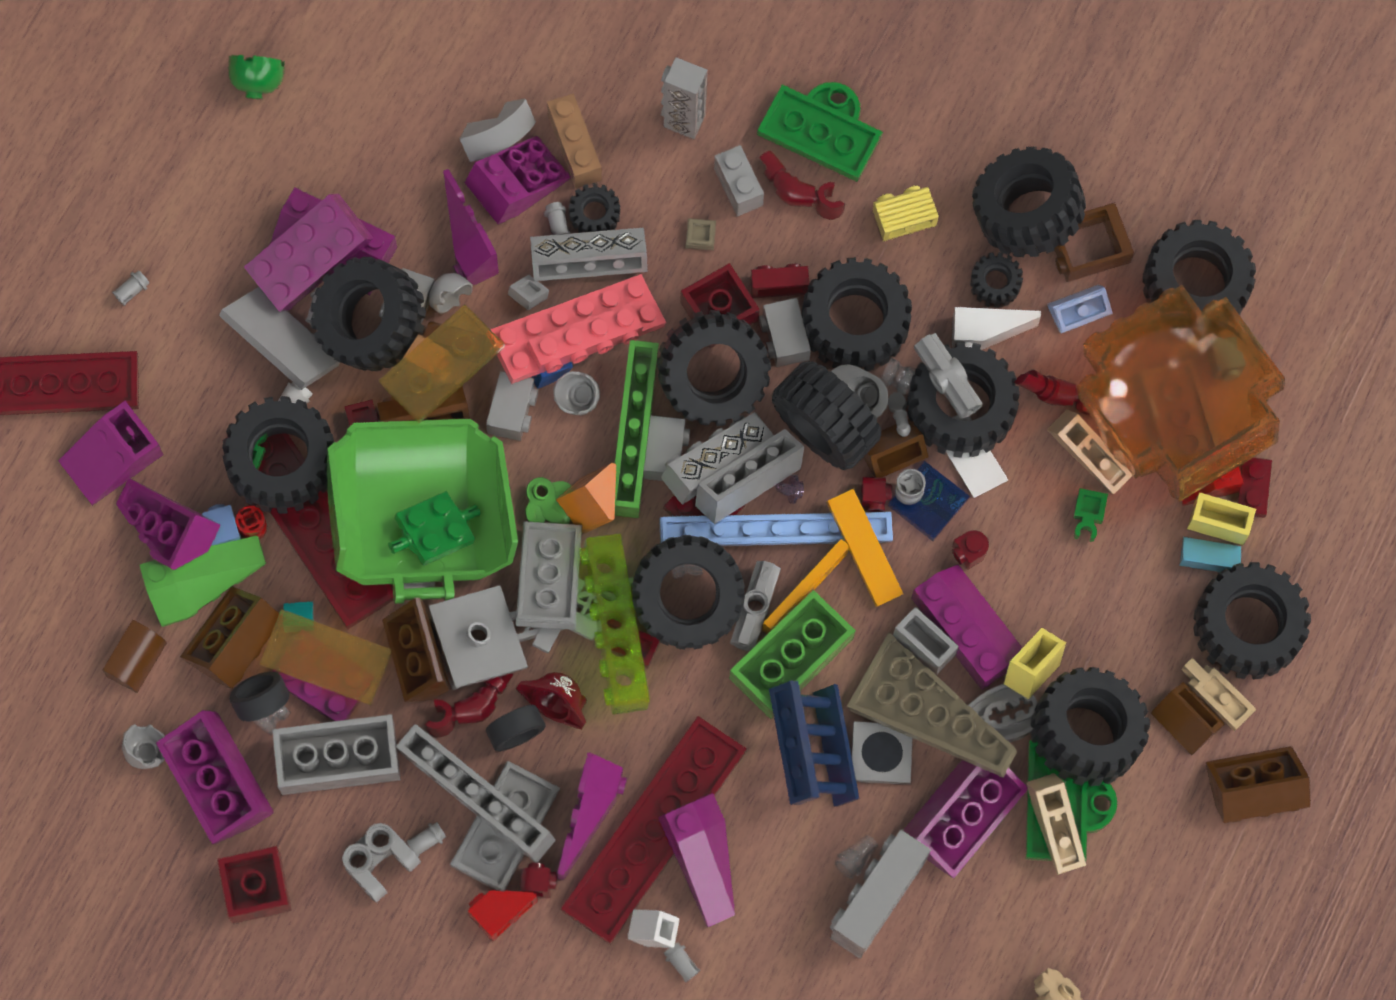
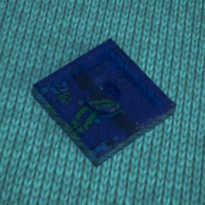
M924 461L917 469L923 474L926 481L920 501L916 504L907 505L901 503L895 495L889 502L888 507L930 540L934 541L965 505L970 496Z

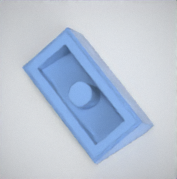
M1101 285L1090 287L1047 304L1060 333L1113 314L1106 289Z

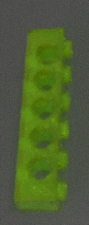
M621 533L588 537L585 540L584 548H580V559L582 566L587 565L588 576L584 577L585 589L587 594H592L593 604H589L591 621H596L598 632H594L595 647L597 650L601 649L603 660H599V670L601 678L606 677L608 687L604 688L606 706H611L612 715L644 711L649 707L650 697ZM607 564L611 571L602 573L596 566ZM605 591H610L616 596V599L607 601L601 594ZM615 619L619 621L621 627L612 629L607 625L606 621ZM620 647L625 651L626 655L616 657L612 654L611 649ZM625 675L630 679L631 684L626 686L620 685L616 681V677Z

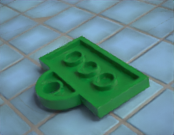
M826 82L813 88L808 96L782 84L757 130V135L858 182L882 137L883 131L859 121L860 102L851 88L838 82ZM835 93H841L846 97V101L842 104H836L832 102L830 97Z
M1032 740L1028 742L1027 782L1053 773L1058 776L1059 772L1056 769L1050 770L1044 764L1046 762L1044 756L1041 758L1035 751L1038 743H1033ZM1069 777L1066 780L1060 778L1065 784L1086 861L1087 833L1098 832L1111 822L1117 810V796L1110 783L1105 784L1102 781L1099 786H1089L1088 782H1084L1083 785L1074 784L1073 779ZM1027 790L1025 860L1052 861L1032 806L1029 791ZM1102 796L1107 798L1110 808L1107 811L1097 810L1094 806V799L1096 797Z

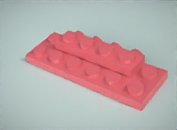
M642 274L490 329L487 336L511 384L546 371L547 373L556 372L564 364L573 362V364L580 363L596 352L604 354L620 343H624V345L630 344V340L636 341L639 336L663 328L666 321Z

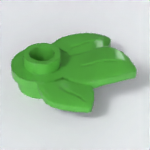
M543 477L531 480L526 487V496L529 502L525 509V515L528 522L544 523L547 520L549 523L569 524L570 518L556 499L568 490L571 485L564 481L552 483ZM541 486L545 489L546 494L544 497L537 494V487Z

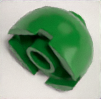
M244 55L229 56L228 76L232 85L237 90L246 92L245 98L262 99L263 94L273 93L283 81L285 61L261 56L247 57L246 60H244Z

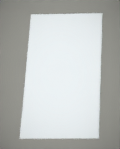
M959 415L953 417L960 421H972L970 416L962 419ZM984 449L980 450L979 456L970 457L969 452L963 453L962 458L953 457V451L946 450V453L974 498L1008 481L991 451L986 453Z

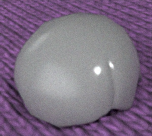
M445 273L439 276L429 292L430 307L439 314L448 312L453 306H460L459 296L461 294L471 295L473 285L457 273Z
M567 372L557 379L553 388L554 401L562 411L571 415H586L596 408L600 399L599 385L592 376L583 372Z
M136 724L132 725L123 736L122 752L125 760L131 766L138 769H151L159 766L165 759L156 742L163 738L164 734L152 725L138 727Z

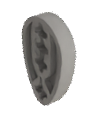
M1001 684L978 696L968 705L1009 742L1020 740L1033 730L1030 723L1031 717L1035 712L1034 708L1037 705L1034 695L1027 699L1008 686ZM1020 701H1023L1025 705H1031L1028 714L1021 710L1015 713L1014 719H1011L1009 715L1003 716L1000 724H997L995 720L990 721L989 719L993 710L997 714H1002L1005 712L1006 706L1009 705L1011 709H1016Z

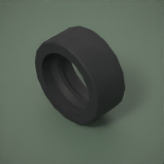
M269 671L259 673L242 681L232 690L229 700L237 717L241 721L251 722L268 717L281 709L289 700V691L282 676L277 672Z
M526 705L510 711L487 726L486 733L495 751L500 752L512 749L533 739L545 729L546 724L537 706Z

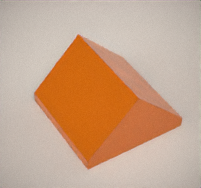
M610 463L581 477L556 499L573 524L582 525V533L592 531L614 520L616 464Z

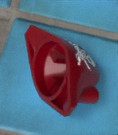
M552 672L536 680L520 681L517 685L516 690L531 705L537 706L539 712L549 719L580 730L585 726L586 720L582 709L587 703V698L581 695L578 684L571 677L563 673Z

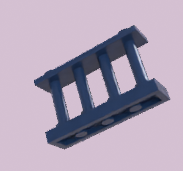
M788 681L769 689L790 805H800L820 798L819 793L832 794L834 807L859 800L838 685L833 684L815 691L813 696L801 695L798 681ZM803 707L816 709L818 724L806 723ZM809 736H821L824 753L811 752ZM814 764L826 765L829 782L817 781Z

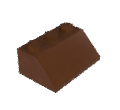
M446 384L441 386L439 390L431 392L419 390L413 392L408 397L399 398L398 396H391L385 398L383 402L377 403L381 422L470 419L462 385Z
M232 586L180 657L217 683L233 689L235 684L241 681L244 672L251 662L260 655L262 647L270 636L278 630L279 624L284 617L261 597Z
M420 597L414 598L382 619L404 702L434 700L449 690L427 607Z
M1292 746L1206 762L1215 807L1223 823L1239 822L1254 817H1267L1271 814L1287 811L1295 812L1299 809L1311 807L1310 778Z

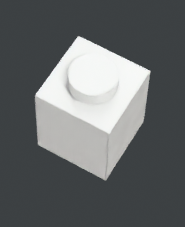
M633 910L627 939L647 947L674 948L680 918L660 910Z

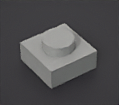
M529 274L509 286L508 295L527 310L546 300L549 294V289L540 282L534 281V278Z

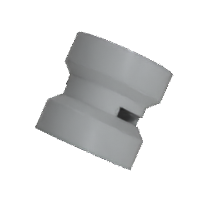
M906 469L899 474L895 486V495L901 503L912 505L920 501L926 484L923 474L916 469Z

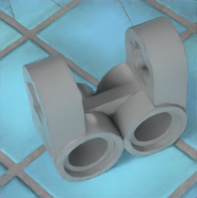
M382 823L371 826L358 842L347 847L342 857L348 874L376 903L388 892L371 872L384 858L393 855L409 872L421 863L417 855L387 824ZM383 834L389 837V842L384 847L373 845L376 836ZM356 855H364L367 860L364 866L356 868L351 865L352 858Z

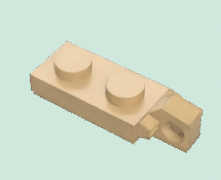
M1193 658L1182 667L1181 670L1191 680L1188 685L1233 731L1239 728L1256 711L1255 707L1215 668L1212 669L1208 665L1202 668Z

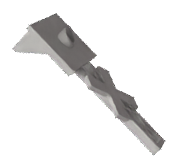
M633 577L583 592L581 591L586 582L579 578L577 607L581 608L582 611L581 613L576 612L575 629L569 630L592 641L601 625L596 620L634 610L633 601L627 602L618 597L621 589L632 587ZM500 585L428 606L435 640L452 690L528 668L520 642L535 638L532 646L548 654L560 631L565 630L526 627L523 633L517 634L513 621L516 620L517 611L509 613ZM601 596L610 602L606 609L600 610L590 605L593 598ZM477 629L482 630L486 634V639L483 641L475 640L471 632Z

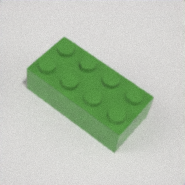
M813 590L730 670L729 679L763 713L772 719L774 715L769 689L788 681H798L801 691L854 639L856 630Z

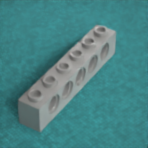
M414 724L397 744L396 748L406 759L535 863L541 859L556 841L546 828L418 725Z

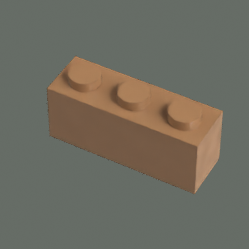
M574 93L548 101V118L575 189L583 187L585 184L589 185L602 181V167Z

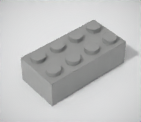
M392 714L272 729L277 781L281 795L400 780L395 725Z
M902 830L899 831L896 837L892 834L888 837L881 848L882 851L879 855L882 858L880 861L875 858L865 871V876L863 877L865 883L863 886L859 883L856 884L846 902L849 905L846 911L840 908L831 922L830 929L833 932L830 939L859 959H861L930 854L931 849Z

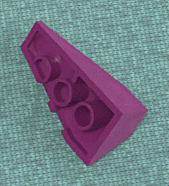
M446 169L443 173L456 262L453 265V270L474 286L499 274L497 253L481 223L477 224L470 204L464 206V195L449 169Z
M128 478L116 503L129 524L133 525L138 531L139 539L146 543L151 550L149 553L152 558L173 570L208 552L221 526L204 515Z
M587 753L578 788L579 802L578 805H575L572 812L571 832L567 834L558 870V879L565 880L614 806L617 795H623L627 778L622 777L623 767L593 753Z

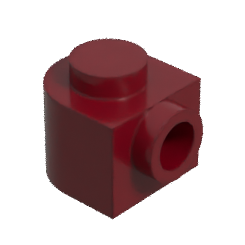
M862 477L861 505L863 510H868V512H885L886 501H891V483H886V477Z
M968 531L954 539L952 554L959 564L964 563L969 570L984 560L989 548V541L985 534L980 531Z
M528 863L527 868L521 869L519 892H533L537 898L551 897V889L556 890L557 871L545 868V864Z

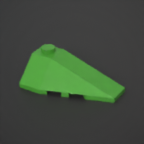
M253 536L213 545L205 554L175 570L157 560L140 564V569L147 593L162 627L193 617L198 613L199 609L211 601L214 602L221 597L220 594L234 584H239L263 567L266 561L259 537Z

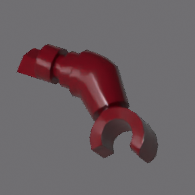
M767 151L759 157L767 167L764 175L770 182H774L773 186L776 188V195L784 203L790 206L812 207V204H815L817 213L822 218L828 220L837 219L843 214L845 203L841 200L831 202L826 199V197H832L835 182H827L820 186L819 190H815L816 186L800 181L789 172L785 173V166L773 151Z
M1029 370L1025 374H1020L1017 380L1014 381L1015 384L1035 393L1039 400L1050 405L1073 406V402H1076L1077 411L1093 416H1102L1106 411L1108 392L1102 389H1095L1096 383H1081L1079 388H1076V383L1051 375L1045 376L1036 370Z
M509 673L485 680V687H480L470 697L455 702L454 707H451L446 701L434 699L437 713H444L445 717L440 722L427 721L423 724L425 730L431 736L438 738L449 735L455 727V721H458L459 725L483 722L495 711V703L498 701L497 694L502 695L514 674Z

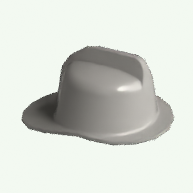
M850 364L840 365L832 370L841 381H844L853 392H856L876 418L882 415L889 403L888 390L881 379Z

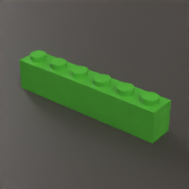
M630 340L615 458V516L639 518L659 343Z

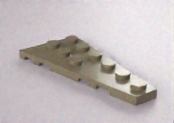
M890 632L887 634L847 705L849 711L1001 777H1004L1017 753L1015 747L991 725L986 723L973 708L962 701L949 686L928 667H925L913 653L902 646Z

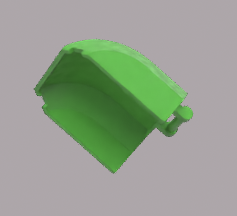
M471 419L353 423L347 429L346 434L337 443L334 442L327 450L328 503L336 571L362 585L393 584L394 603L402 604L405 600L419 597L421 600L444 599V601L454 599L453 581L481 580L512 564L518 544L503 442L495 436L490 438L478 429L479 425ZM447 491L454 504L461 511L474 504L480 509V516L467 521L468 527L476 538L474 544L425 566L421 564L417 555L409 548H405L395 554L391 552L392 549H389V542L402 537V530L394 519L396 513ZM442 582L443 587L404 589L403 583Z

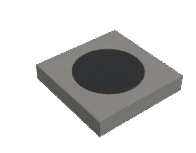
M853 722L852 762L856 782L910 785L912 738L879 723Z

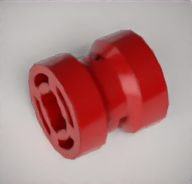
M248 505L241 508L236 514L235 522L243 538L258 536L260 540L265 536L268 526L260 508Z

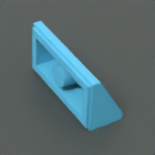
M1183 537L1179 566L1221 572L1224 569L1230 571L1233 565L1241 563V546Z

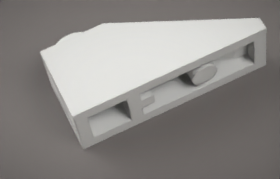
M955 307L952 326V348H955L956 342H965V347H972L973 343L980 344V350L1037 327L1041 318V311Z

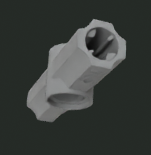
M936 333L925 336L914 345L915 351L929 370V376L934 387L940 394H945L961 419L971 416L982 407L983 403L967 381V374L957 358L951 357Z
M767 561L756 562L745 594L741 615L730 641V644L738 649L750 651L757 645L781 568ZM759 601L762 603L763 609L753 611L748 607V603Z

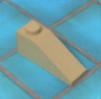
M1066 410L1047 429L1060 445L1113 495L1134 475L1079 414Z
M1054 773L1026 782L1036 818L1057 874L1086 866L1064 782Z

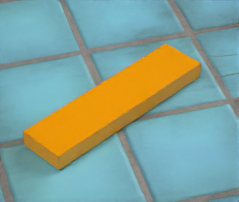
M854 489L826 501L844 541L849 545L851 556L875 606L878 607L903 595L902 589Z
M840 539L763 622L762 630L766 634L781 622L808 594L815 590L847 556L849 545Z

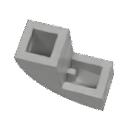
M526 98L505 102L498 118L467 123L460 141L470 162L484 159L507 149L531 130L536 121Z

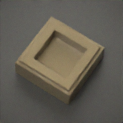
M688 218L686 248L714 251L716 221Z

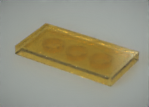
M464 304L379 379V383L420 423L504 349L505 344Z
M281 609L260 665L371 706L392 650Z

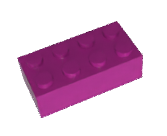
M329 194L246 264L244 268L279 312L288 311L319 286L327 273L332 275L335 266L340 263L345 264L348 259H351L370 243L374 237L339 194Z

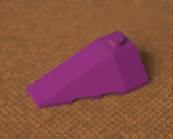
M711 793L658 817L707 928L735 915L726 824L715 796Z

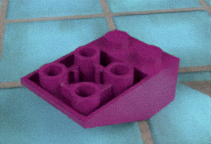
M535 136L475 162L464 183L495 222L500 224L523 213L570 180L571 176L541 139Z
M124 401L102 416L58 461L93 506L124 484L128 478L131 479L162 457L163 452L158 442L127 402Z

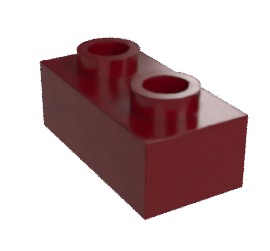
M793 263L782 268L763 265L752 269L750 277L752 298L805 295L810 284L808 266Z

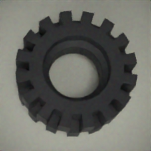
M592 183L593 187L591 188L588 187V184L583 185L582 191L578 188L575 191V196L572 195L569 204V217L573 228H578V233L615 230L617 222L620 220L618 196L615 197V192L612 189L608 191L607 186L604 184L599 188L597 183ZM591 202H599L605 207L606 212L602 218L592 220L585 216V206Z
M991 252L987 258L985 255L980 257L979 262L975 263L971 274L970 287H972L971 292L973 296L977 294L979 302L982 300L986 301L985 306L989 307L990 303H993L994 308H999L1001 303L1007 306L1010 300L1013 302L1017 294L1019 295L1023 282L1022 268H1018V261L1016 260L1013 263L1012 256L1008 255L1005 258L1002 252H998V256H994V252ZM991 271H1000L1005 274L1007 284L1001 289L991 288L986 282V275Z

